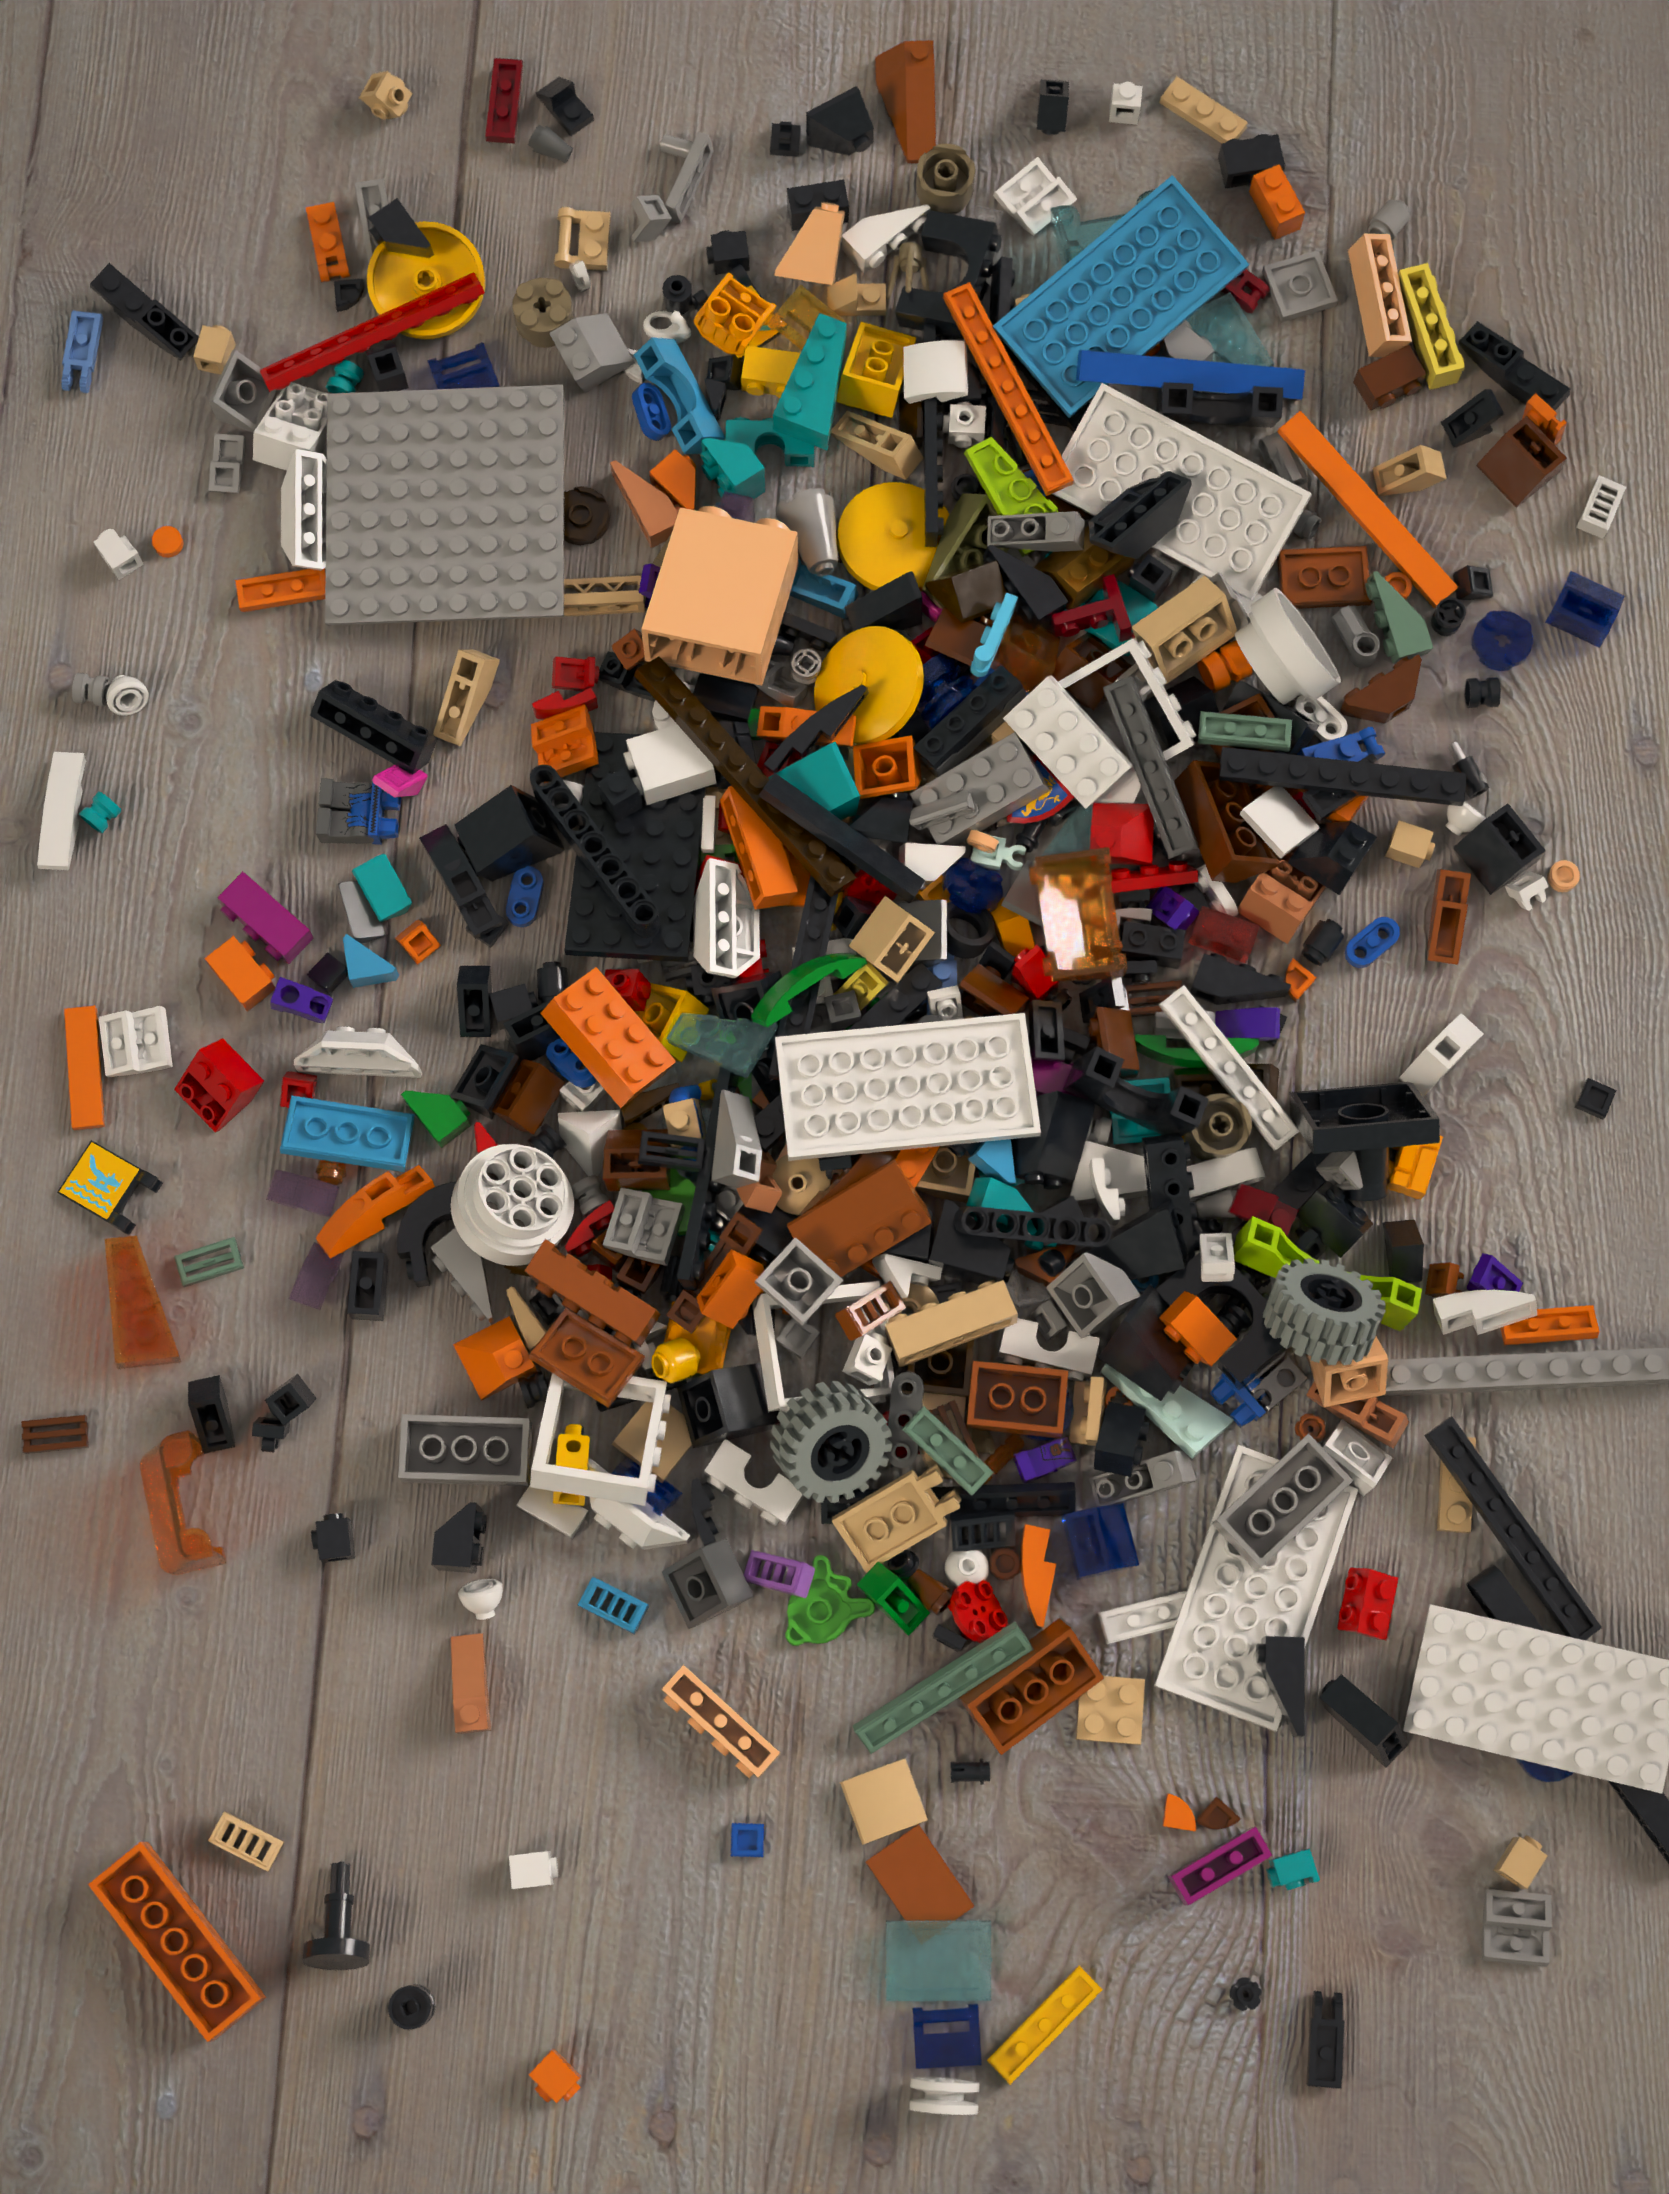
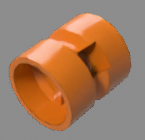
M1237 640L1221 646L1220 653L1213 651L1197 662L1202 680L1213 693L1230 686L1231 680L1238 682L1251 676L1253 673L1252 667L1240 649Z

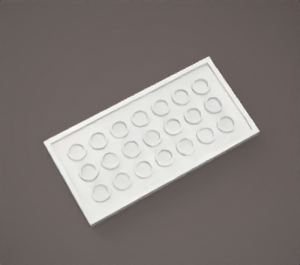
M1103 383L1100 385L1062 454V458L1074 479V483L1069 487L1052 493V495L1095 517L1127 488L1148 479L1159 478L1160 474L1170 471L1190 479L1192 485L1177 525L1151 548L1208 578H1211L1218 572L1221 573L1234 592L1251 601L1255 598L1312 496L1310 492Z
M1025 1013L775 1037L788 1161L1037 1137L1041 1134Z
M1238 1445L1154 1686L1276 1732L1282 1713L1261 1671V1663L1256 1662L1257 1643L1261 1644V1638L1265 1636L1305 1637L1306 1646L1358 1489L1348 1485L1267 1563L1255 1571L1212 1523L1279 1460Z
M1429 1604L1403 1731L1663 1793L1669 1763V1660Z

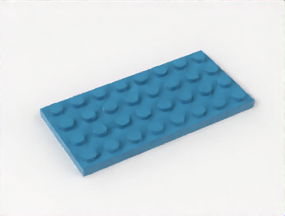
M1172 175L993 325V328L1000 339L1070 418L1094 398L1102 384L1099 382L1076 381L1079 350L1145 355L1245 271L1249 263Z

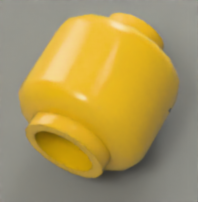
M677 1338L657 1346L651 1358V1364L657 1377L662 1378L667 1383H675L694 1376L698 1370L701 1357L698 1348L692 1345L690 1341L685 1338Z

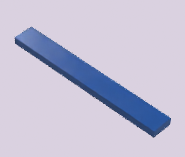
M1087 350L1078 351L1076 381L1158 388L1161 387L1163 382L1192 383L1193 391L1228 394L1249 392L1253 386L1283 388V398L1302 400L1305 370Z

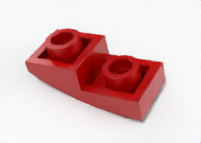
M610 1200L590 1213L575 1229L565 1245L567 1254L582 1257L592 1251L590 1246L596 1239L592 1231L596 1228L598 1231H602L609 1226L615 1208Z

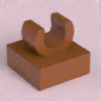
M1451 1262L1430 1264L1425 1294L1432 1297H1442L1462 1292L1456 1289L1458 1279H1464V1274L1459 1272L1460 1265Z

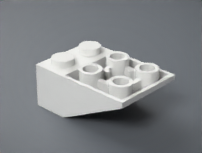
M293 382L282 389L253 432V460L287 471L295 449L322 454L327 442V394L329 393Z

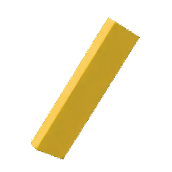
M1078 1965L990 2055L987 2061L1011 2085L1103 1989Z

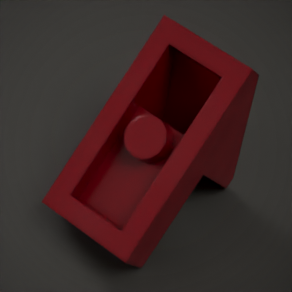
M1245 1184L1239 1185L1228 1210L1229 1213L1247 1222L1254 1216L1281 1228L1286 1236L1299 1211L1279 1201L1278 1196Z

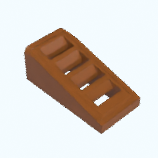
M889 1281L835 1314V1317L848 1339L852 1341L901 1312L906 1306L892 1282ZM880 1294H883V1295H884V1297H885V1299L887 1300L889 1306L891 1307V1310H888V1309H887V1307H886L885 1303L883 1302V1300H882ZM871 1300H872L873 1303L875 1304V1306H876V1308H877V1310L879 1311V1313H880L881 1316H879L878 1313L876 1312L874 1306H873L872 1303H871ZM860 1307L863 1308L865 1314L867 1315V1317H868V1319H869V1321H870L869 1323H868L866 1317L864 1316L862 1310L860 1309Z

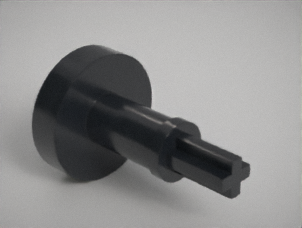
M345 1862L331 1863L330 1894L324 1896V1904L326 1905L324 1938L313 1939L304 1943L303 1964L323 1970H351L362 1968L369 1964L370 1945L365 1941L350 1938L352 1905L354 1904V1896L349 1894L351 1864H345Z

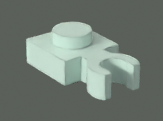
M992 836L999 841L995 852L987 853L973 847L970 865L1000 871L1002 862L1007 863L1008 867L1012 870L1018 871L1022 869L1023 863L1017 862L1012 858L1015 854L1025 855L1026 848L1022 845H1014L1008 848L1005 847L1006 838Z

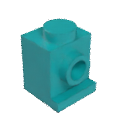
M1310 1849L1300 1850L1268 1860L1270 1868H1267L1266 1872L1272 1888L1285 1885L1287 1890L1306 1885L1305 1878H1308L1309 1883L1320 1881Z

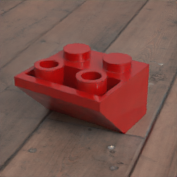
M222 1038L198 1050L174 1090L216 1133L253 1100L264 1080Z

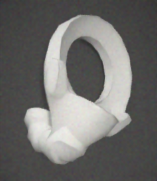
M657 311L649 314L643 322V329L651 338L675 339L677 344L683 343L691 335V329L678 311L673 313ZM667 317L671 319L672 325L665 329H655L650 323L655 318Z

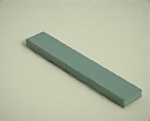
M1013 1622L853 1725L854 1732L872 1754L1034 1649L1017 1623Z

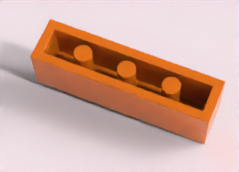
M729 786L721 797L720 804L754 909L788 905L798 892V881L791 872L788 851L783 847L780 839L732 786Z

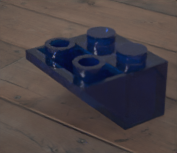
M1570 571L1545 623L1600 648L1620 611L1625 596Z
M1124 1503L1093 1507L1064 1514L1061 1518L1077 1581L1139 1566Z

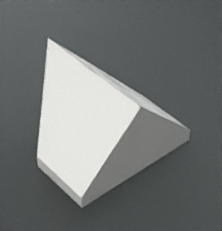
M620 1110L558 1113L560 1137L567 1144L565 1148L588 1177L592 1175L598 1177L603 1169L604 1147L609 1130H622Z

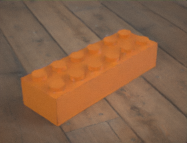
M139 1842L88 1884L207 2043L215 2041L267 1998L149 1842Z

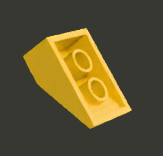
M860 322L841 376L836 402L892 418L904 383V347L914 345L917 337Z

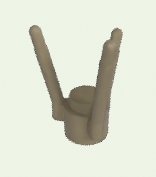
M914 242L901 244L899 256L894 257V267L887 287L886 299L891 298L900 268L906 273L905 290L907 293L911 292L912 275L918 269H920L923 290L930 291L926 271V258L922 257V246Z

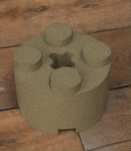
M948 143L938 144L920 157L917 165L916 192L921 205L928 204L932 211L959 213L968 204L973 195L975 164L963 148Z
M535 278L518 285L512 306L519 335L536 347L546 348L555 346L549 333L574 318L568 291L560 280L550 278Z
M1212 1094L1206 1097L1209 1101L1199 1127L1184 1135L1185 1142H1189L1190 1150L1194 1156L1201 1160H1211L1233 1155L1245 1145L1252 1130L1251 1116L1244 1104L1226 1094ZM1212 1125L1221 1126L1222 1131L1219 1133L1218 1130L1213 1129Z

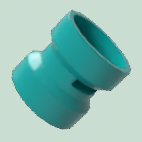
M344 359L335 365V374L328 379L326 389L331 394L356 393L355 386L362 381L364 376L362 368Z
M98 791L92 798V807H84L78 815L93 829L103 834L108 828L107 820L116 818L122 810L109 797Z

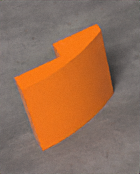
M586 705L531 724L532 747L538 754V766L549 765L556 770L560 777H564L599 764L594 730Z

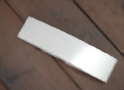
M53 753L42 816L37 862L38 869L69 870L79 827L77 815L83 793L81 781L86 763L84 753Z

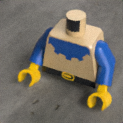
M716 1079L704 1081L698 1085L678 1087L671 1091L669 1104L663 1105L668 1134L701 1139L706 1138L707 1132L699 1099L705 1101L714 1098L712 1084L717 1083ZM671 1144L672 1148L697 1152V1148ZM678 1157V1159L696 1161L695 1159H687V1158H680V1157Z

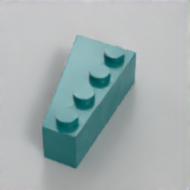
M819 313L773 413V430L828 451L846 345L847 323Z

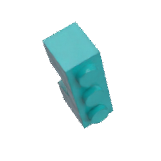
M744 417L726 420L725 441L747 444L755 455L760 447L773 444L783 450L785 466L814 467L815 446L773 430V418H765L762 421L749 420Z

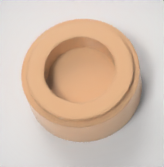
M971 830L966 840L972 847L987 853L995 852L999 843L994 837L976 830Z
M1558 861L1548 872V883L1558 892L1571 891L1579 882V869L1570 861Z

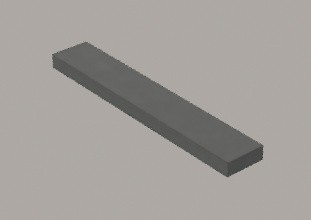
M1133 676L1103 687L1169 859L1198 848L1199 844Z

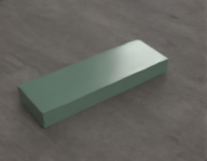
M1201 711L1198 743L1289 752L1292 720Z
M922 1406L902 1428L916 1444L971 1496L994 1473L925 1406Z

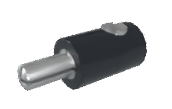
M1458 742L1450 744L1448 748L1456 761L1452 768L1454 772L1466 773L1465 792L1470 799L1475 798L1489 789L1487 780L1473 757H1465Z

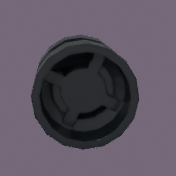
M418 1984L404 1986L395 1991L388 2005L389 2016L393 2023L399 2028L406 2030L417 2029L430 2022L436 2009L435 1997L432 1992L425 1986Z

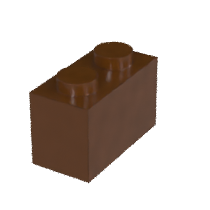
M1407 345L1358 369L1353 383L1369 410L1372 411L1378 407L1381 409L1389 407L1398 397L1403 395L1411 396L1417 393L1422 388L1426 372L1410 345Z
M522 1059L492 1112L515 1129L534 1135L536 1130L542 1125L552 1103L557 1100L560 1094L559 1090L565 1082L540 1063Z

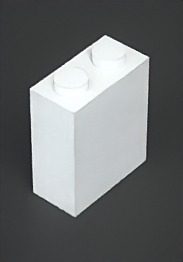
M677 724L626 740L628 752L623 753L628 770H635L637 777L632 778V780L639 789L640 795L644 796L647 805L716 784L713 764Z

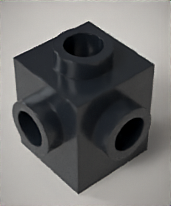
M697 962V965L691 966L692 975L686 976L687 991L694 994V997L705 1006L715 1005L711 989L730 983L729 977L707 973ZM713 979V981L710 982V983H705V982L702 981V980Z

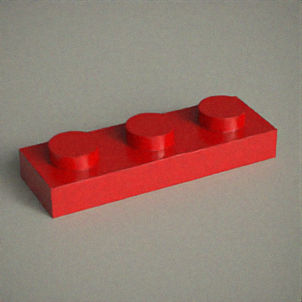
M1172 861L1166 867H1159L1154 864L1142 865L1140 870L1130 871L1127 868L1112 869L1110 874L1101 875V885L1110 893L1198 882V870L1187 864L1186 861Z

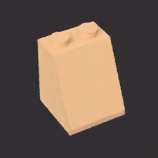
M1375 1336L1368 1355L1363 1356V1359L1359 1362L1352 1360L1350 1365H1343L1340 1360L1337 1361L1336 1365H1328L1325 1359H1320V1362L1317 1363L1311 1361V1356L1306 1354L1323 1407L1385 1395L1388 1357L1377 1336Z

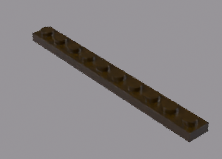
M659 656L637 668L634 675L827 894L832 898L852 885L857 877L827 844L759 796L768 783L769 778Z

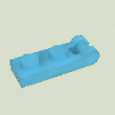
M1006 593L1002 604L996 602L990 619L994 620L992 627H985L980 643L984 645L977 647L974 653V659L970 668L973 675L983 677L988 673L1013 615L1017 596Z

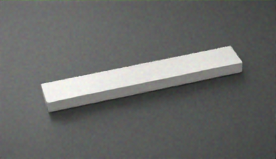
M1184 985L1159 1004V1007L1229 1095L1246 1106L1250 1113L1252 1124L1274 1151L1299 1132L1297 1126Z

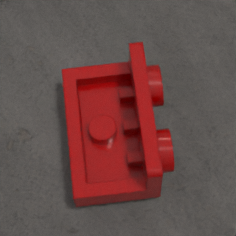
M1349 1568L1345 1581L1342 1606L1339 1611L1337 1629L1386 1641L1399 1578L1369 1568Z

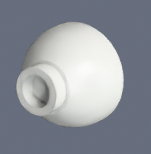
M120 675L113 679L106 695L109 709L121 716H128L139 712L145 707L149 699V693L145 685L138 679L125 675Z
M1464 802L1463 806L1448 805V823L1445 826L1460 837L1463 832H1471L1486 817L1467 802Z
M980 1550L952 1551L946 1559L945 1574L948 1581L954 1587H958L965 1581L977 1584L980 1581H986L988 1577L989 1563L986 1556Z
M482 1579L464 1585L459 1590L458 1596L463 1606L475 1613L476 1619L483 1620L495 1615L494 1609L500 1603L503 1587L502 1583L498 1580Z

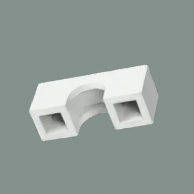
M1017 1318L1016 1324L1004 1328L998 1357L1004 1358L1003 1362L1005 1364L1022 1366V1363L1040 1368L1069 1370V1380L1083 1382L1084 1378L1090 1379L1100 1338L1087 1336L1081 1339L1077 1332L1069 1331L1065 1346L1058 1351L1052 1352L1044 1350L1037 1342L1036 1333L1039 1323Z
M724 1439L704 1471L705 1475L709 1477L707 1483L721 1492L727 1488L736 1494L733 1499L748 1509L752 1505L763 1511L760 1516L774 1526H777L778 1522L786 1525L804 1496L788 1478L780 1473L765 1488L751 1486L745 1479V1471L752 1461V1456Z

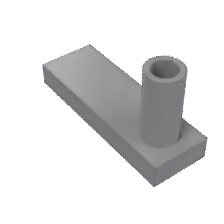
M701 132L697 133L694 142L667 134L661 140V152L686 158L665 203V207L672 218L670 221L681 224L714 152L709 135Z
M384 178L354 183L368 264L378 246L368 231L372 228L368 217L388 204Z

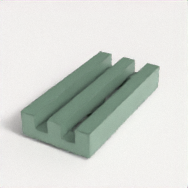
M235 1237L174 1256L182 1286L187 1287L243 1269L244 1265ZM229 1247L232 1251L185 1267L183 1265L185 1261ZM234 1259V1261H235V1262H233V1263H230V1264H227V1265H224V1266H221V1267H217V1268H214V1269H211V1270H208V1271H205V1272H202V1273H199V1274H195V1275H192V1276H189V1277H187V1275H186V1274H188V1273H191V1272H194V1271H197V1270H200V1269H203V1268H206V1267H210V1266H213V1265H216V1264H219V1263H222V1262H225V1261H228V1260Z

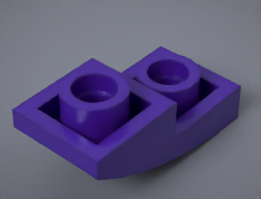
M1261 1007L1216 1011L1215 1025L1227 1039L1252 1038L1259 1039V1042L1280 1039V1008Z

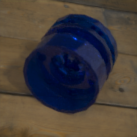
M942 653L923 664V689L916 707L917 709L924 707L921 715L924 721H929L928 726L931 730L978 687L976 684L972 685L973 679L970 676L959 677L962 672V666L956 659Z

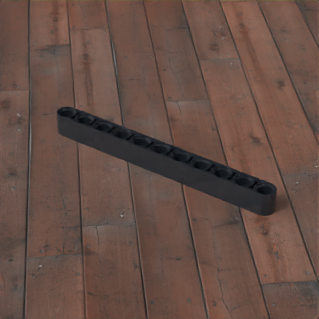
M1492 1564L1467 1582L1469 1591L1489 1618L1544 1631L1509 1581L1495 1565ZM1608 1781L1669 1864L1668 1798L1664 1793Z

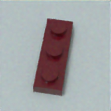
M494 58L485 135L486 142L515 144L524 67L523 60Z

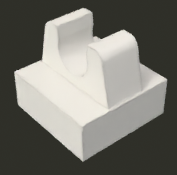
M1531 871L1505 886L1509 897L1514 898L1521 908L1528 911L1532 909L1530 898L1535 896L1537 901L1543 903L1546 901L1545 889L1549 887L1544 876Z

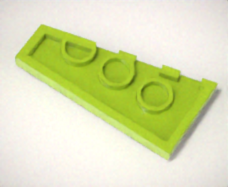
M992 437L964 452L999 516L1058 512L1055 504L1050 499L1047 500L1036 488L1037 485L1018 469L1017 463ZM1018 549L1022 557L1035 551Z

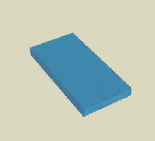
M291 1095L280 1154L405 1172L415 1114Z

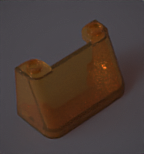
M1109 847L1035 857L1034 866L1029 867L1030 883L1037 886L1047 957L1042 958L1044 976H1050L1052 982L1107 979L1111 976L1124 977L1128 969L1126 955L1120 953L1123 946L1119 938L1111 886L1112 874L1110 875L1109 868L1111 863Z
M189 1430L166 1436L151 1448L140 1461V1471L158 1562L165 1572L172 1575H181L226 1564L223 1547L212 1546L210 1536L204 1530L186 1528L177 1478L192 1475L191 1467L193 1462L198 1457L205 1455L199 1438Z

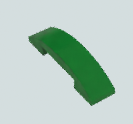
M852 953L829 954L803 963L784 975L768 990L756 1006L751 1018L753 1022L769 1027L792 1012L788 1000L827 975L844 979L868 963L865 958Z
M1135 1034L1136 1050L1148 1058L1178 1067L1208 1068L1193 1048L1166 1047V1035ZM1227 1039L1242 1059L1255 1053L1259 1046V1039Z

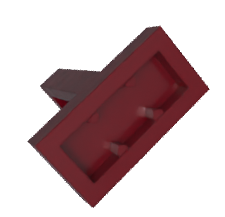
M1114 574L1103 577L1102 590L1105 600L1052 614V629L1055 637L1062 635L1064 637H1071L1079 633L1080 630L1091 627L1093 629L1102 628L1113 621L1119 642L1131 639L1132 626Z

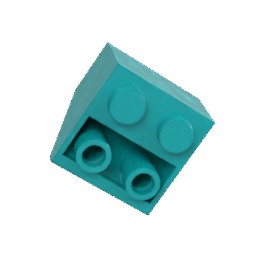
M707 437L701 440L702 453H700V456L703 460L701 469L709 481L714 480L719 486L718 493L726 504L731 503L735 510H738L765 492V467L749 445Z

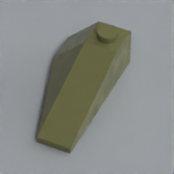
M963 493L947 518L943 536L940 538L925 583L965 567L984 563L983 555L988 547V516H999L986 494ZM999 548V549H1001L1002 551H1004V552L1007 553V551H1008L1010 548ZM924 583L922 591L939 608L943 609L945 606L925 587Z

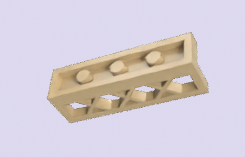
M641 576L564 579V589L574 588L578 592L564 594V616L645 612L644 595L639 593ZM625 585H637L638 590L620 591ZM601 586L609 591L590 593L595 587Z

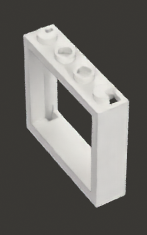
M1136 637L1132 638L1058 681L1065 689L1130 651L1181 741L1163 751L1165 760L1172 758L1195 744L1193 738L1197 735L1189 720L1183 722L1178 711L1182 708L1174 694L1168 696L1163 687L1167 681L1159 667L1153 669L1148 658L1152 655L1143 640L1138 642ZM1135 769L1125 773L1098 799L1137 778Z
M879 1281L839 1285L823 1304L859 1300L879 1288ZM763 1293L754 1299L752 1307L768 1412L782 1410L787 1413L790 1409L787 1402L791 1398L784 1399L770 1310L782 1307L767 1293ZM871 1300V1303H872V1305L874 1306L876 1312L878 1313L879 1316H881L880 1313H879V1311L877 1310L875 1304H874L873 1301ZM862 1308L863 1314L869 1323L870 1321ZM883 1322L866 1334L869 1335L871 1332L877 1333L887 1339L885 1334L886 1322ZM870 1352V1356L872 1359H874L875 1354ZM891 1354L883 1371L882 1381L874 1384L875 1388L860 1389L873 1405L885 1403V1397L891 1395L892 1383L895 1379ZM794 1397V1399H795L796 1401H798V1400H800V1399L802 1398V1397Z
M552 1373L531 1468L530 1487L645 1506L648 1492L654 1493L657 1475L651 1474L652 1467H659L662 1448L656 1447L657 1441L664 1440L667 1421L661 1420L662 1414H669L672 1395L666 1394L667 1381L632 1376L617 1396L653 1403L638 1479L548 1464L564 1389L581 1391Z

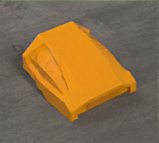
M728 272L698 311L693 322L701 336L727 354L742 355L754 336L771 317L777 305L773 302L770 304L735 280L733 275Z
M706 1316L691 1334L669 1318L664 1343L677 1338H685L690 1341L692 1345L698 1348L701 1357L696 1373L705 1374L711 1370L723 1369L731 1328Z

